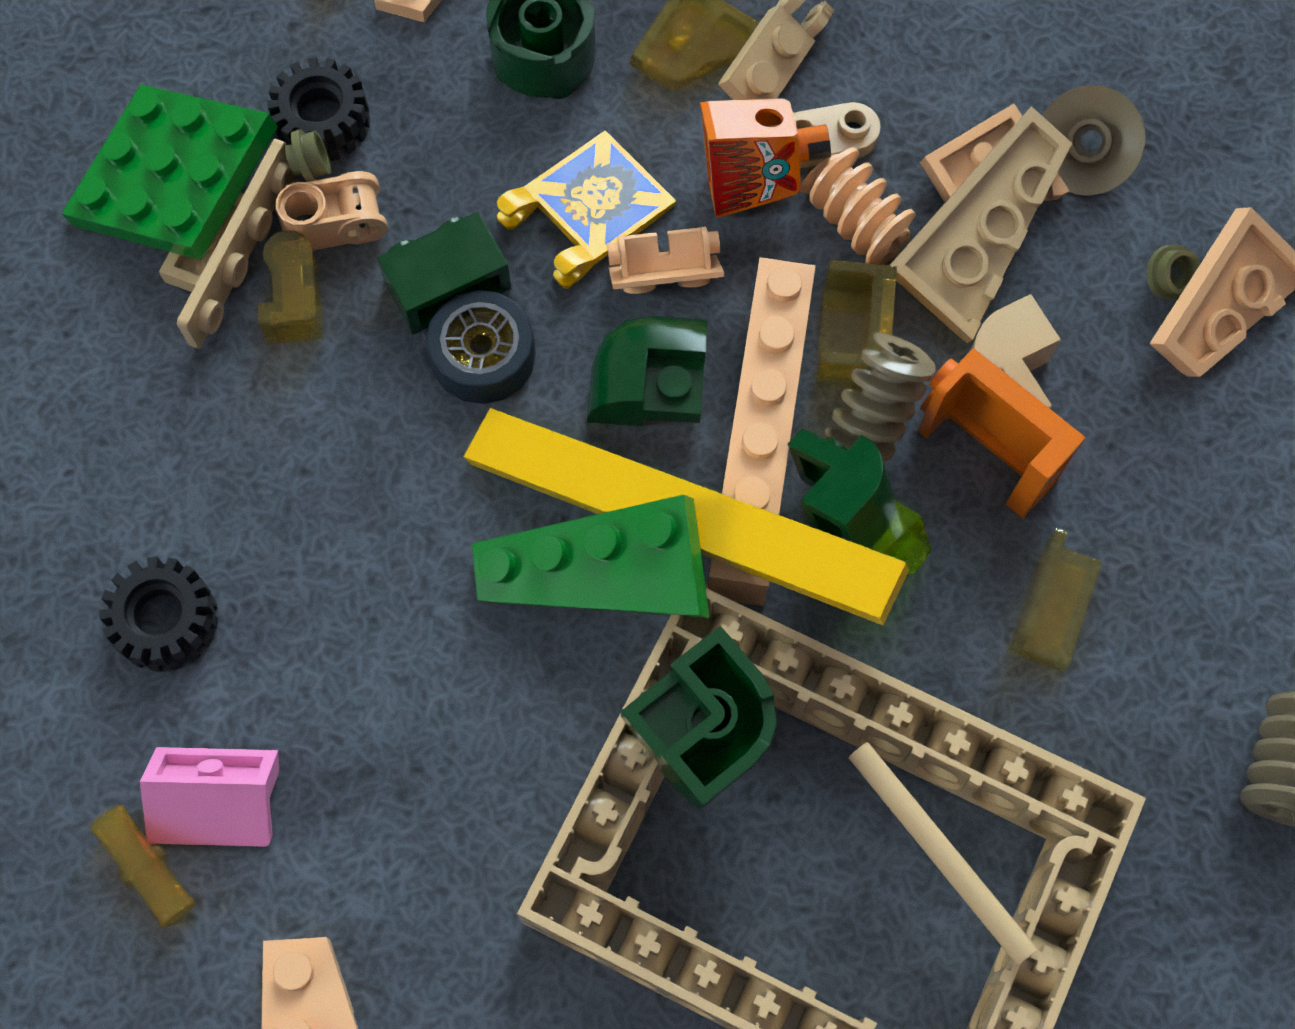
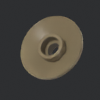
M1097 85L1074 88L1056 98L1042 115L1072 142L1058 171L1069 189L1068 193L1091 196L1109 192L1123 184L1134 173L1142 159L1146 142L1143 119L1136 106L1125 95L1114 89ZM1089 131H1097L1102 138L1101 146L1094 152H1088L1082 146L1083 136Z

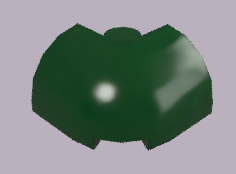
M647 316L625 320L608 333L597 349L591 369L587 423L643 427L644 419L700 423L707 320Z
M721 625L670 664V673L620 711L623 721L660 764L663 775L680 794L698 809L704 808L756 765L770 748L777 724L774 694L766 679Z

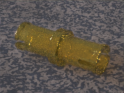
M123 804L109 809L89 827L93 835L97 836L121 870L117 877L125 887H134L145 904L156 916L162 929L171 926L194 908L196 902L192 897H189L164 862L168 855L160 845L152 846L139 827L128 815L127 809Z

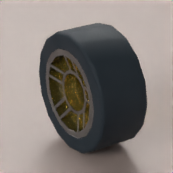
M478 290L459 294L443 304L429 324L426 344L434 376L446 392L462 401L487 404L504 400L520 390L533 371L536 351L530 319L518 303L500 293ZM475 343L477 346H488L492 343L490 350L483 354L473 352L471 345Z

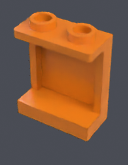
M975 348L959 363L951 358L938 370L929 383L933 390L920 406V410L925 415L918 432L926 439L945 419H952L1022 476L1007 500L1006 505L1023 519L1059 480L1086 439L1085 436Z

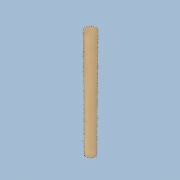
M866 742L848 757L849 760L1018 966L1036 952L1038 948L872 746Z

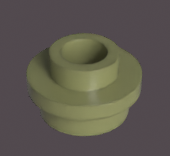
M302 129L291 132L292 144L285 146V154L296 178L303 176L306 182L320 180V176L331 173L328 153L319 133L316 130L304 133Z
M1164 245L1153 253L1148 262L1146 273L1148 285L1157 297L1164 300H1178L1201 263L1193 252L1182 245Z

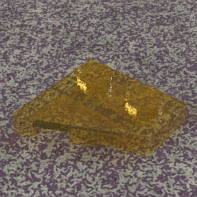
M668 0L632 53L629 65L675 92L735 60L759 22L723 0Z

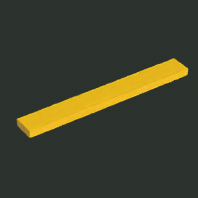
M492 408L489 409L463 456L475 467L596 514L683 494L692 497L695 503L701 555L880 625H884L909 572L907 563Z

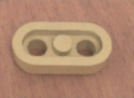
M850 102L793 113L797 129L827 125L831 156L840 154L848 148L855 147L860 153L858 157L860 158L868 155L877 144L881 127L880 120L877 114L864 104ZM856 122L861 125V128L853 129L847 126L846 123ZM825 159L801 162L800 168L817 166Z

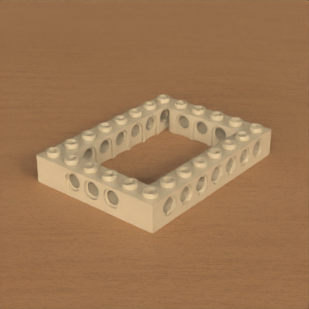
M707 588L709 618L671 615L623 709L670 673V664L721 625L763 674L774 694L775 708L858 748L868 742L882 760L1046 839L1013 916L1015 922L1038 949L1017 966L1003 947H1000L966 1029H1053L1146 798ZM620 713L517 912L521 923L726 1029H875L877 1023L866 1017L856 1020L816 1000L815 995L817 992L805 986L801 990H797L755 968L757 961L747 956L743 960H738L699 940L696 937L698 931L688 926L685 927L684 931H681L642 911L639 908V901L628 896L624 902L607 893L665 777L661 772L660 764L623 721Z

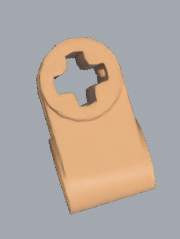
M355 171L338 177L308 182H295L287 185L279 192L276 198V211L286 242L292 248L299 251H314L344 244L356 245L382 238L387 233L388 225L387 220L379 213L376 195L379 193L380 186L377 177L369 172ZM357 188L358 193H353V189ZM302 215H313V217L304 221L295 220ZM365 223V227L361 228L359 224Z

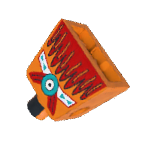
M785 99L700 102L707 178L716 218L795 196L801 190L800 163L831 157L827 125L797 129L791 104Z

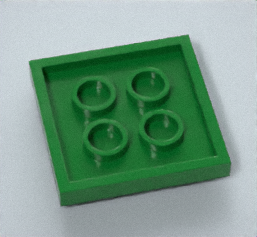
M140 84L61 214L71 225L85 230L202 260L278 126L270 114Z

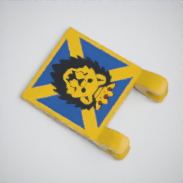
M604 131L524 187L512 189L502 194L497 200V207L500 210L497 214V220L507 230H513L524 222L538 207L575 245L563 250L554 259V266L557 270L554 271L553 278L560 286L568 289L582 279L596 263L608 255L607 243L618 242L617 236L637 235L674 207L676 200L624 148Z

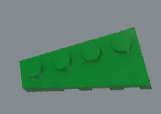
M684 494L472 543L477 600L481 602L709 618L694 498Z

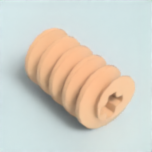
M852 147L840 154H834L819 163L803 180L800 191L803 194H810L809 201L816 209L824 210L823 216L830 224L838 225L837 232L844 240H852L851 247L858 255H866L865 263L871 270L878 269L898 256L909 244L913 234L908 227L913 222L916 214L912 209H908L897 216L894 214L902 201L901 197L896 193L884 200L880 199L888 185L884 178H879L867 184L866 181L874 169L869 162L853 169L852 166L857 161L860 153L855 147Z

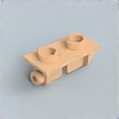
M706 226L667 231L669 251L659 252L656 232L617 236L618 242L607 243L609 265L620 264V266L608 267L613 290L623 288V291L626 293L641 294L654 290L657 284L677 282L682 287H700L710 283V278L724 277V271L717 255L710 256V254L720 253L718 231L708 232Z

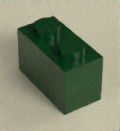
M479 211L465 218L455 217L449 219L436 231L416 240L401 241L392 246L387 253L377 257L384 283L412 335L428 328L431 319L439 308L459 294L478 290L502 294L512 289L508 263Z

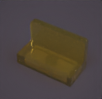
M1056 527L1041 549L1007 652L1064 672L1069 666L1102 561L1064 548L1063 545L1068 531Z

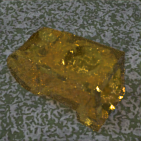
M285 230L278 232L268 239L263 249L264 261L272 278L273 302L258 304V322L268 345L324 339L320 273L317 261L313 256L310 241L297 231Z

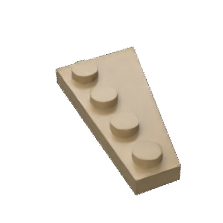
M1031 106L885 269L890 276L967 344L974 339L981 325L980 321L990 301L994 299L1004 279L1002 277L1015 252L1019 250L1028 232L1027 228L1037 208L1042 204L1072 142Z

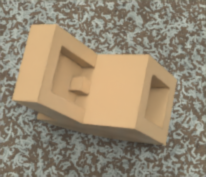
M1030 294L991 314L980 327L970 351L975 348L1048 408H1051V403L1030 371L1050 361L1061 339Z

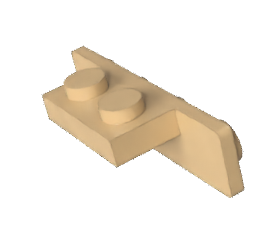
M278 139L272 141L244 194L240 193L202 260L169 252L159 270L165 283L192 292L177 319V326L189 346L200 349L208 334H214L219 328L223 319V305L232 288L239 287L243 282L248 270V258L256 242L263 241L270 230L272 212L276 206V198L279 192L295 181V176L290 169L285 154L286 142Z

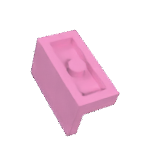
M156 747L140 780L147 841L152 844L268 846L273 836L270 796L279 774L278 750Z

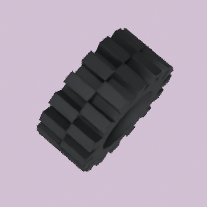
M317 57L307 58L309 68L302 69L299 61L290 65L293 75L288 76L284 71H281L276 77L279 87L271 84L269 89L271 100H267L268 110L278 126L276 130L277 136L281 141L286 142V145L292 144L291 132L302 129L304 133L316 130L322 138L331 161L341 159L338 149L343 147L348 154L356 150L354 138L363 142L367 136L365 127H370L369 107L362 82L357 74L353 76L351 68L343 63L338 70L336 60L326 58L324 67H320ZM316 99H333L340 105L339 111L324 121L309 122L302 120L300 117L301 109L307 103Z
M157 556L148 557V567L142 568L135 561L127 565L132 573L129 577L124 579L117 573L111 581L117 587L116 591L113 593L105 590L101 600L108 606V609H99L100 620L107 626L102 630L106 638L113 644V647L132 664L140 668L145 665L155 672H162V666L166 665L172 670L183 668L181 660L188 657L194 662L201 656L196 651L201 644L209 647L213 640L209 631L210 628L217 629L218 618L214 614V610L218 609L216 600L211 595V590L195 570L187 564L183 567L177 559L168 557L166 564H163ZM158 595H171L179 599L182 614L178 624L172 630L161 635H150L141 630L138 620L139 613L149 599Z

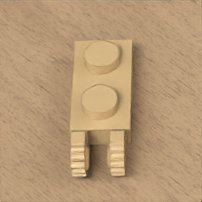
M779 0L775 7L767 11L718 85L733 100L777 99L814 44L815 40L813 38L826 26L829 18L832 17L834 9L826 1L814 6L807 14L806 19L799 24L791 15L805 0Z

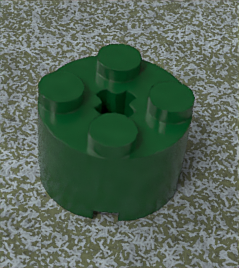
M489 0L486 19L491 58L496 77L511 89L527 96L562 99L571 95L574 89L587 78L595 62V15L592 2L590 4L589 0Z

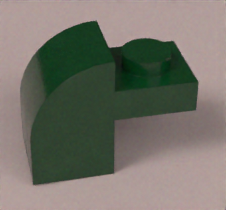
M802 428L787 445L801 481L812 486L800 500L810 527L871 549L887 531L895 513V497L880 451L864 435H861L847 450L843 444L834 438L826 437L823 439Z

